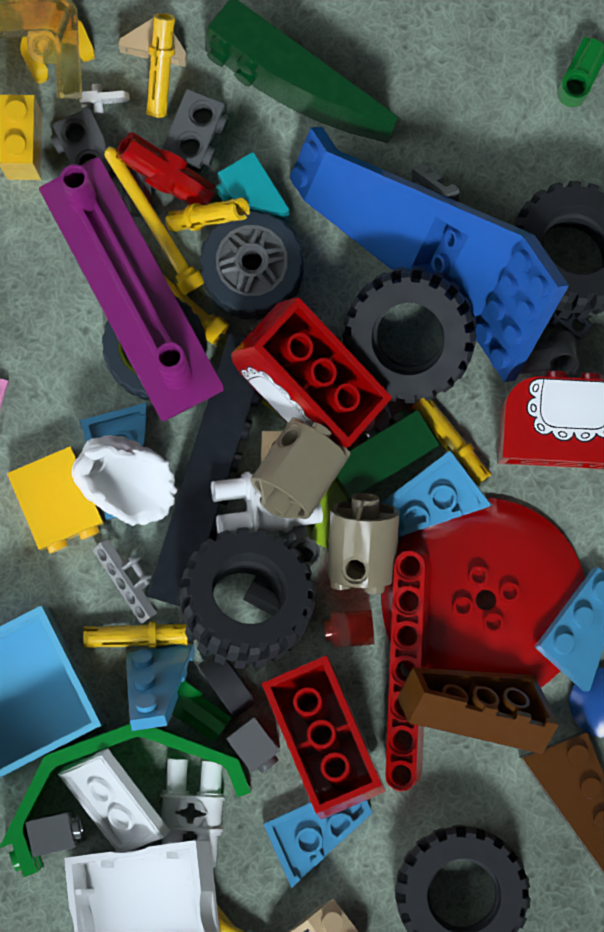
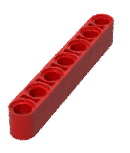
M419 549L404 551L398 555L394 563L385 777L388 785L396 791H406L413 787L421 778L423 766L424 726L408 723L397 698L407 680V677L401 672V663L403 661H410L416 668H427L431 562L428 555ZM409 556L416 557L420 562V571L416 575L410 574L405 568V561ZM407 591H412L418 596L419 604L416 609H410L405 605L403 598ZM405 626H411L416 630L418 637L414 644L407 643L403 639L402 631ZM400 730L408 731L413 737L411 747H404L398 741V732ZM398 765H404L410 769L412 775L410 781L405 782L398 778L396 773Z

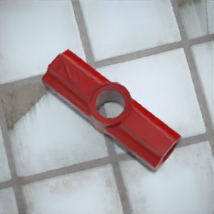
M129 132L116 150V158L145 176L144 180L146 183L163 193L174 195L188 205L194 203L207 205L215 194V185L186 167L187 162L170 151L157 148L134 132Z

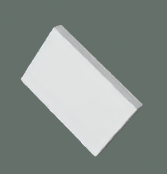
M108 748L67 765L58 773L59 777L117 852L131 851L160 840L170 831Z

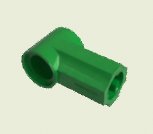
M583 37L557 90L558 98L565 106L571 108L578 107L583 104L589 95L592 85L604 63L603 42L595 38ZM566 84H578L582 89V93L572 94L568 91Z
M186 680L181 682L177 691L178 699L172 715L182 722H188L201 734L215 742L232 717L204 698V694L187 683Z

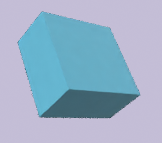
M42 605L0 626V778L106 725L49 608Z

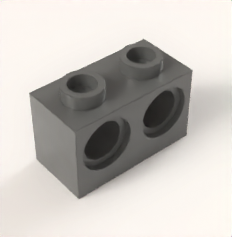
M186 89L162 149L178 155L187 162L186 167L197 172H201L203 165L210 166L216 151V147L212 146L216 133L223 134L229 116L224 114L225 104ZM201 110L209 111L213 115L212 119L206 124H199L194 120L197 112ZM188 141H194L199 144L200 148L196 154L186 155L181 151L183 144Z
M89 107L52 124L56 134L50 137L58 154L66 153L70 162L67 166H81L86 160L98 157L101 159L110 178L117 176L104 156V151L108 146ZM74 129H81L85 132L84 138L78 143H72L67 140L68 134Z
M256 716L226 738L251 773L257 768L261 773H264L279 761L276 754L280 752V748Z
M73 809L32 818L26 822L33 857L75 848L80 844V838L85 836L81 815L75 816Z

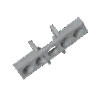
M108 538L93 548V552L139 622L143 624L157 614L143 593V590L150 585L148 580L153 576L152 574L146 576L138 563L141 559L140 556L135 559L131 556L127 560L122 561ZM130 567L134 569L140 578V581L135 585L132 584L124 572ZM120 578L125 582L126 587L121 584Z

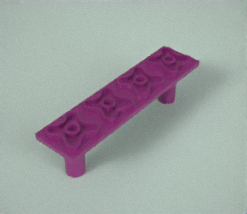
M97 157L81 166H67L58 178L40 186L39 191L161 421H167L222 392L224 387L101 159Z

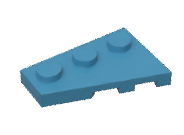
M194 643L157 649H141L125 653L129 717L132 731L168 725L178 699L177 691L180 683L185 681L188 663L193 661Z
M367 800L322 820L316 815L311 802L263 823L291 888L372 814Z

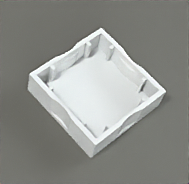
M194 840L149 846L142 850L104 852L64 858L68 902L73 919L74 932H220L210 841Z

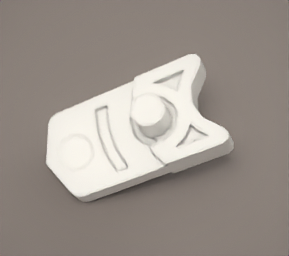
M92 84V91L79 92L81 107H94V114H103V104L123 103L130 100L129 93L126 91L102 92L101 84Z

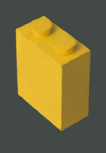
M0 95V168L8 180H41L43 113L34 95Z
M71 446L7 473L38 549L41 551L48 549L49 554L68 547L67 540L76 536H80L82 541L99 534L100 530L98 527L105 524L98 506L92 501L87 500L74 482L72 466L77 457Z

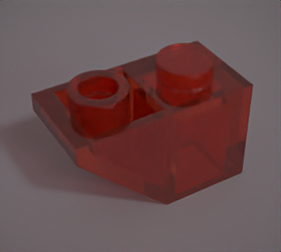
M372 610L330 613V620L324 621L325 642H332L333 648L375 645Z

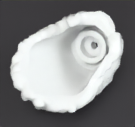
M107 435L88 440L83 447V451L72 466L74 482L87 500L92 501L103 511L118 517V519L125 523H130L132 526L135 524L146 525L152 521L156 522L163 519L169 514L170 506H173L175 503L174 495L177 492V488L174 486V474L171 472L169 461L150 448L142 447L138 442L126 437Z

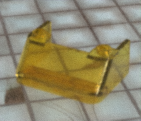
M0 0V38L27 37L28 52L33 60L41 64H55L57 99H82L78 17L75 4L71 0Z

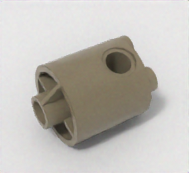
M292 417L250 479V482L262 496L260 504L271 514L279 518L308 519L351 453L342 445L334 443L329 439L331 432L323 425L314 422L310 427L303 421Z
M369 493L352 495V501H344L331 506L327 572L331 588L337 590H347L351 587L364 588L366 593L381 594L385 592V586L393 583L399 526V510L396 507L379 502V496Z

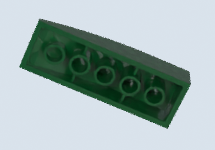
M228 0L208 25L205 45L208 58L220 67L225 65L235 72L234 76L245 86L250 87L252 85L286 107L333 128L388 143L392 138L398 116L239 0Z

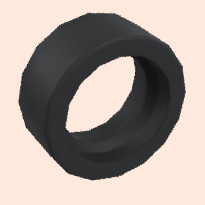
M212 654L199 663L198 667L226 708L236 718L255 705L257 700L230 661L225 660L224 665L214 662L216 655Z

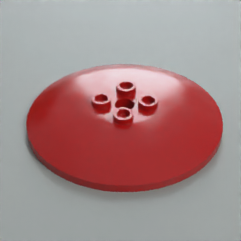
M488 498L493 506L405 535L397 545V557L404 551L419 549L428 555L431 562L427 668L535 675L540 687H543L560 672L534 646L581 585L585 577L572 546L551 522L523 505L507 500ZM409 556L405 561V568L410 574L416 575L420 571V562L416 557ZM393 583L385 586V592L382 593L381 599L383 621L390 643ZM482 590L490 591L495 597V604L490 610H482L476 604V596ZM407 591L404 594L405 605L410 609H416L419 604L418 596L412 591ZM411 626L403 628V639L407 643L414 644L418 637L416 630ZM410 661L402 662L410 672L415 667Z

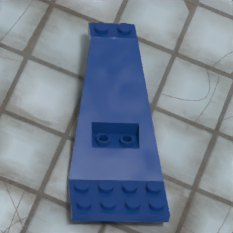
M323 126L311 127L289 177L303 200L391 270L399 267H405V269H414L415 266L425 267V271L431 273L437 271L443 274V278L450 283L454 281L460 287L459 291L464 297L467 296L471 303L470 308L472 314H475L477 323L476 341L504 382L515 381L569 286L536 236L341 152L336 148Z

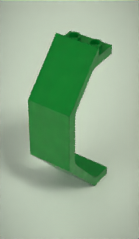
M131 724L50 753L43 757L0 844V848L12 844L13 851L9 852L10 859L15 871L21 870L23 877L35 874L41 868H44L40 856L33 857L26 822L32 818L55 772L64 763L131 738L142 737L222 765L230 776L238 798L252 791L240 757L162 727L132 731Z

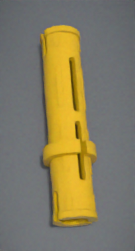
M156 13V15H153L152 42L148 45L151 62L146 114L150 117L163 118L168 113L171 59L175 55L176 49L175 45H173L176 17L168 13Z
M244 198L207 205L194 203L188 205L185 209L169 211L168 214L170 216L167 215L165 217V223L172 232L186 229L200 231L208 225L245 220L247 218L246 215L250 213V207Z
M421 398L411 407L412 410L419 411L435 438L447 452L451 450L477 485H480L492 475L491 471L488 470L473 451L475 447L471 443L468 444L461 437L432 399L425 401L424 398Z
M149 621V624L84 626L83 631L84 648L149 646L150 649H157L158 646L188 645L189 639L185 634L186 624H157V621Z

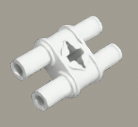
M245 472L241 475V478L211 482V493L214 502L241 498L247 502L246 512L217 515L218 533L229 530L231 534H236L237 529L242 527H248L249 533L257 534L258 528L269 532L283 530L284 533H287L293 529V526L316 524L323 521L320 503L308 519L279 518L268 512L260 504L262 496L250 482L254 475L250 472Z
M168 758L166 787L160 793V797H162L161 819L170 831L162 838V845L183 842V834H186L187 831H194V834L197 835V840L210 841L213 867H216L218 836H221L224 831L221 828L222 805L226 799L224 793H221L222 765L211 761H202L200 792H196V795H193L186 791L188 760ZM190 803H194L196 810L206 814L195 817L194 822H189L187 815L177 811L187 809Z

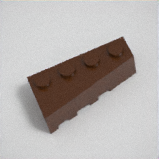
M413 667L397 697L408 723L543 754L559 726L535 675Z
M580 732L550 744L546 747L543 754L530 752L520 756L519 758L535 778L602 874H604V773L588 733Z

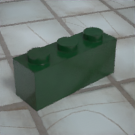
M407 409L389 419L392 426L382 432L376 427L360 437L363 442L361 445L352 450L350 447L346 448L351 455L336 476L335 481L348 501L352 500V495L365 492L439 446V443L418 410L412 414H409Z

